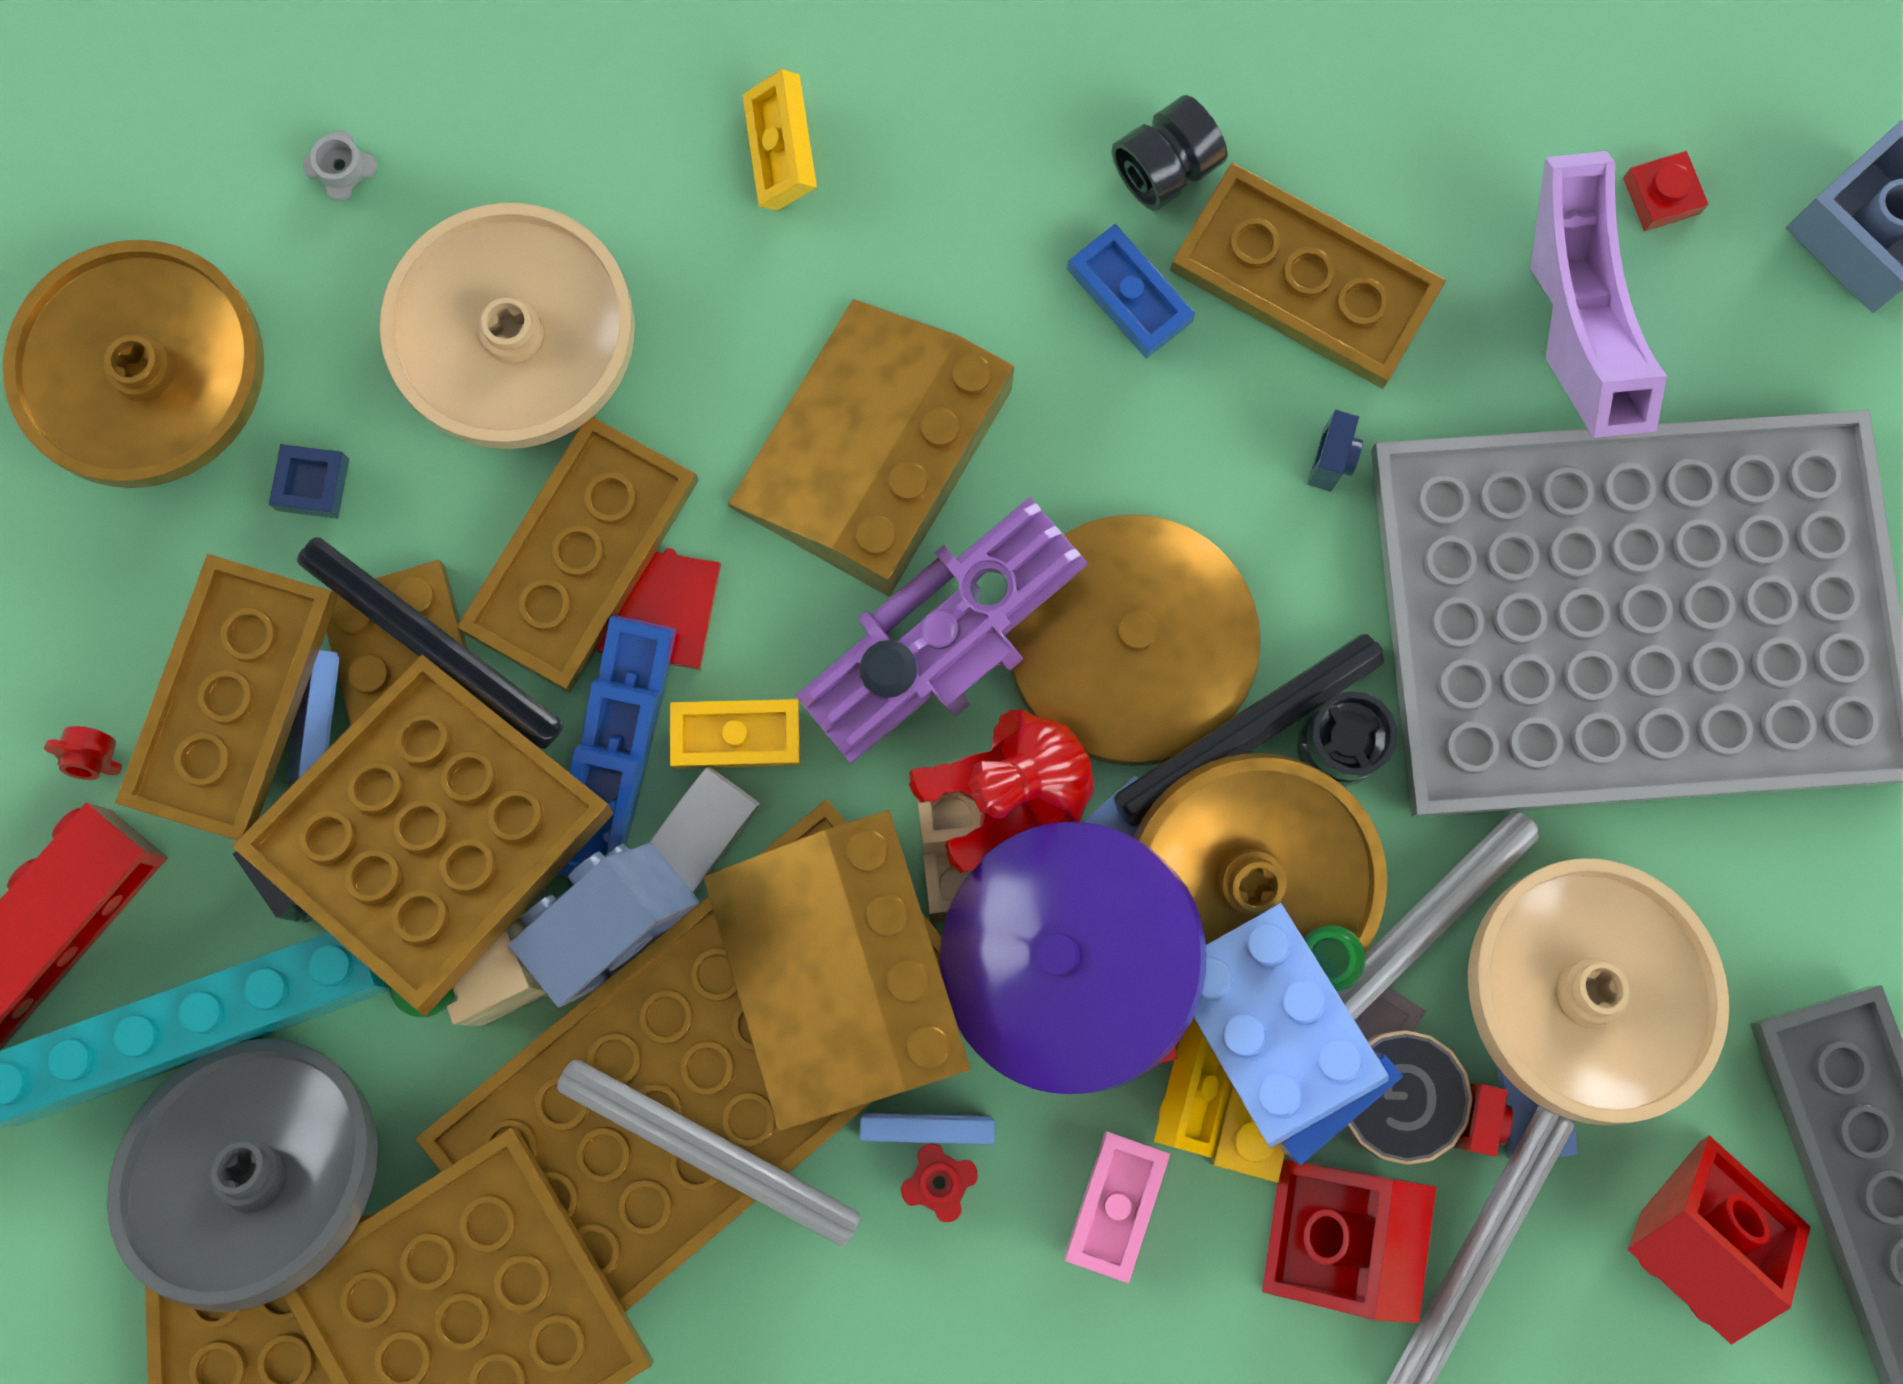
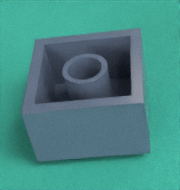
M1902 120L1785 227L1872 313L1903 290Z
M651 842L632 849H628L625 844H621L606 856H603L601 852H597L577 866L568 876L574 885L556 899L551 894L529 909L520 919L526 928L507 945L556 1006L560 1008L596 990L688 914L701 901Z

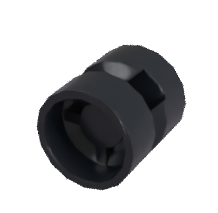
M1188 95L1180 96L1153 115L1152 127L1143 124L1133 129L1112 144L1111 149L1113 162L1127 188L1140 203L1153 211L1159 210L1180 195L1182 188L1187 185L1186 179L1193 182L1201 180L1225 163L1228 156L1226 142L1215 120L1202 104Z
M1349 691L1333 696L1304 722L1298 734L1297 752L1300 761L1321 770L1346 787L1360 782L1390 760L1397 746L1398 729L1392 712L1381 700L1368 693Z

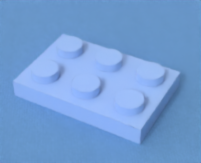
M1282 903L1206 945L1207 956L1204 987L1193 1018L1269 1148L1389 1081V1075Z

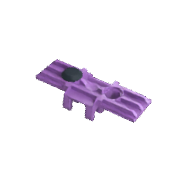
M1031 497L1019 505L957 559L945 545L934 553L938 557L935 561L872 614L866 610L857 618L868 634L795 695L850 764L857 761L934 695L939 698L954 716H957L967 708L970 703L965 698L966 690L996 665H1004L1010 671L1024 659L1005 635L1088 565L1086 560ZM987 572L1000 573L1007 580L1008 588L1006 595L994 605L986 606L979 604L978 595L981 588L976 582ZM955 577L959 582V590L928 614L900 640L893 641L888 632Z

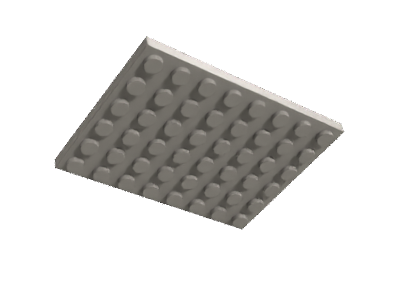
M1870 410L1658 424L1656 432L1593 438L1588 429L1379 442L1375 443L1371 449L1411 817L1903 783V621Z

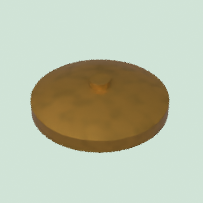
M124 240L111 242L80 252L62 262L42 278L27 295L11 323L6 338L2 369L4 389L12 415L28 440L41 453L65 470L80 478L106 486L122 488L156 486L175 481L204 467L218 457L240 434L254 410L262 387L264 375L263 340L255 315L244 296L216 266L190 250L160 241Z
M1148 515L1110 516L1082 524L1065 533L1066 539L1086 560L1088 565L1007 633V639L1024 658L1011 670L1017 691L1031 714L1069 726L1070 731L1074 733L1078 741L1083 745L1084 751L1089 755V758L1106 763L1131 766L1165 762L1230 720L1247 697L1257 671L1260 654L1259 619L1250 590L1238 569L1221 549L1196 531L1164 518Z
M1253 753L1224 757L1202 765L1178 779L1164 791L1145 814L1134 835L1135 839L1147 845L1165 859L1188 888L1201 918L1206 945L1282 903L1303 939L1318 927L1336 925L1354 933L1361 941L1365 953L1380 925L1387 893V868L1382 843L1375 825L1363 806L1343 785L1321 770L1294 758L1275 754Z

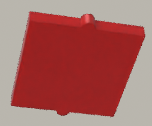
M667 548L664 553L655 552L619 611L618 616L677 628L669 665L701 670L721 563L678 556L672 548ZM606 635L598 646V652L602 654Z

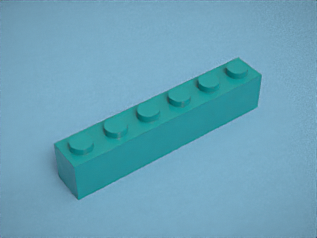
M327 932L0 1051V1127L20 1126L182 1067L198 1057L238 1042L259 1039L390 991V986Z

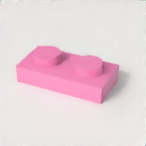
M1105 1131L1064 1256L1066 1262L1129 1284L1170 1153Z

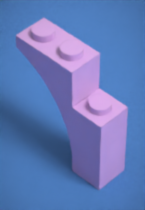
M1607 151L1545 157L1530 268L1553 304L1545 359L1593 438L1656 432L1667 375L1656 361L1641 332L1624 277L1616 220L1615 161Z

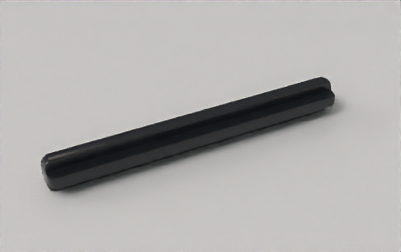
M315 537L311 539L305 548L300 551L297 562L302 568L419 657L424 655L536 746L546 749L559 736L564 725L557 716L322 538Z
M1360 634L1117 792L1114 801L1118 812L1129 825L1138 826L1153 803L1167 788L1184 775L1202 765L1224 757L1248 754L1330 700L1333 696L1338 695L1379 668L1384 662L1381 646L1368 634Z

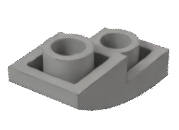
M709 766L704 769L681 798L650 842L696 895L705 882L703 876L710 874L719 859L729 853L761 803Z

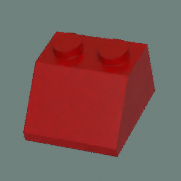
M1708 1135L1696 1145L1641 1210L1627 1250L1638 1259L1641 1266L1650 1275L1659 1278L1682 1299L1700 1321L1710 1325L1732 1345L1791 1308L1811 1226Z
M1284 1159L1276 1189L1262 1292L1371 1320L1419 1323L1437 1187L1305 1162L1300 1166L1292 1160Z

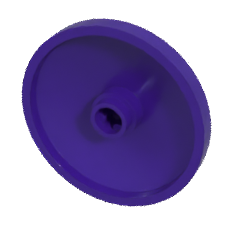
M1060 822L1034 827L1014 835L988 852L982 858L981 863L974 870L970 871L956 892L944 923L940 949V969L957 1027L968 1044L988 1065L1005 1077L1035 1090L1057 1094H1084L1110 1090L1127 1084L1154 1068L1173 1050L1190 1026L1198 1008L1204 987L1207 954L1205 935L1196 904L1182 879L1165 859L1139 840L1117 830L1084 822Z

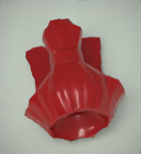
M1011 709L1000 715L999 723L993 729L994 735L991 751L969 755L951 764L944 763L934 767H920L909 772L910 782L908 785L920 803L935 802L942 795L959 792L975 801L979 811L982 812L980 827L969 832L967 835L949 839L945 845L949 864L954 866L959 873L974 870L988 852L1018 833L1051 823L1081 821L1086 805L1094 792L1092 764L1090 763L1089 755L1084 751L1083 745L1078 741L1074 733L1070 731L1069 726L1037 717L1022 709Z

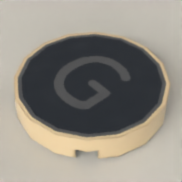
M1399 1030L1376 1034L1368 1039L1367 1042L1372 1050L1386 1055L1403 1077L1346 1126V1129L1359 1145L1376 1158L1405 1165L1433 1161L1455 1146L1468 1125L1473 1098L1466 1070L1451 1049L1429 1035Z

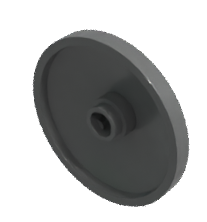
M255 1039L238 1042L198 1057L169 1077L143 1104L125 1132L112 1165L107 1197L108 1222L112 1239L124 1264L139 1281L161 1296L188 1308L210 1312L239 1311L257 1307L274 1301L307 1282L346 1243L357 1226L372 1191L377 1168L378 1139L371 1108L363 1092L343 1069L324 1054L306 1045L281 1039Z

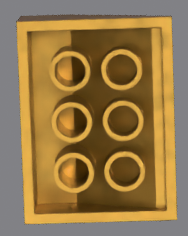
M853 299L728 502V506L890 597L1011 393L1015 366L959 335Z
M890 810L820 831L703 876L779 1131L971 1070Z

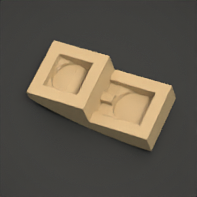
M959 792L942 795L935 802L920 803L918 800L930 923L944 922L946 920L956 892L970 873V871L959 873L954 866L949 864L946 856L947 850L945 845L949 839L967 835L969 832L980 827L982 812L979 811L975 801Z

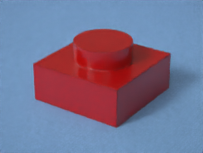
M1687 151L1631 167L1623 177L1644 231L1700 215L1709 205Z
M1470 1084L1473 1100L1469 1122L1453 1148L1497 1157L1499 1144H1506L1512 1128V1107L1506 1105L1508 1090L1484 1084Z

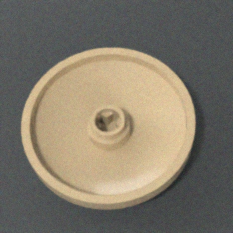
M496 203L474 207L457 213L429 229L408 249L397 264L384 293L380 313V340L384 359L396 386L411 406L426 421L445 434L469 444L494 449H518L545 444L561 438L590 420L608 402L620 385L632 355L635 335L634 309L623 274L606 246L591 231L572 218L552 209L524 203Z
M1573 859L1548 865L1525 876L1504 891L1491 905L1475 934L1468 965V991L1470 1006L1479 1035L1489 1055L1507 1079L1525 1096L1550 1112L1570 1120L1593 1125H1622L1660 1116L1688 1100L1707 1080L1718 1062L1725 1043L1729 1021V992L1721 958L1706 927L1689 905L1672 889L1644 871L1626 864L1603 859Z

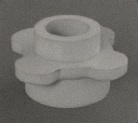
M335 131L320 138L313 145L310 154L303 161V170L309 178L318 179L326 186V193L332 200L345 201L351 197L352 188L363 178H371L375 175L377 162L372 154L362 153L357 148L350 133ZM339 162H345V167L342 170H336L335 165Z

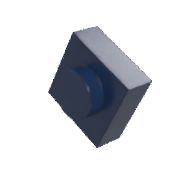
M1337 409L1334 410L1323 428L1307 485L1331 492L1343 474L1353 475L1363 446V440L1354 438L1360 416Z
M280 444L269 505L276 511L338 519L349 458L339 451Z

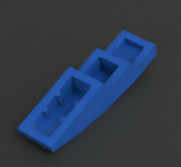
M618 615L611 616L609 619L599 676L591 685L581 743L574 748L569 773L608 803L614 814L558 875L568 877L577 866L593 854L601 852L603 856H606L621 844H627L649 759L677 628Z

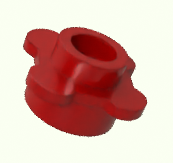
M69 726L63 729L60 740L51 739L45 743L44 750L55 755L58 759L59 770L70 777L82 780H96L99 778L100 772L107 775H118L121 773L122 765L112 760L116 740L102 731L83 726Z
M926 1144L917 1153L919 1164L912 1178L905 1180L901 1186L902 1198L910 1206L921 1204L935 1211L938 1220L941 1222H953L962 1213L960 1202L967 1187L973 1186L977 1182V1168L970 1160L957 1161L945 1155L938 1144ZM937 1176H942L946 1180V1185L942 1189H936L933 1185V1180Z

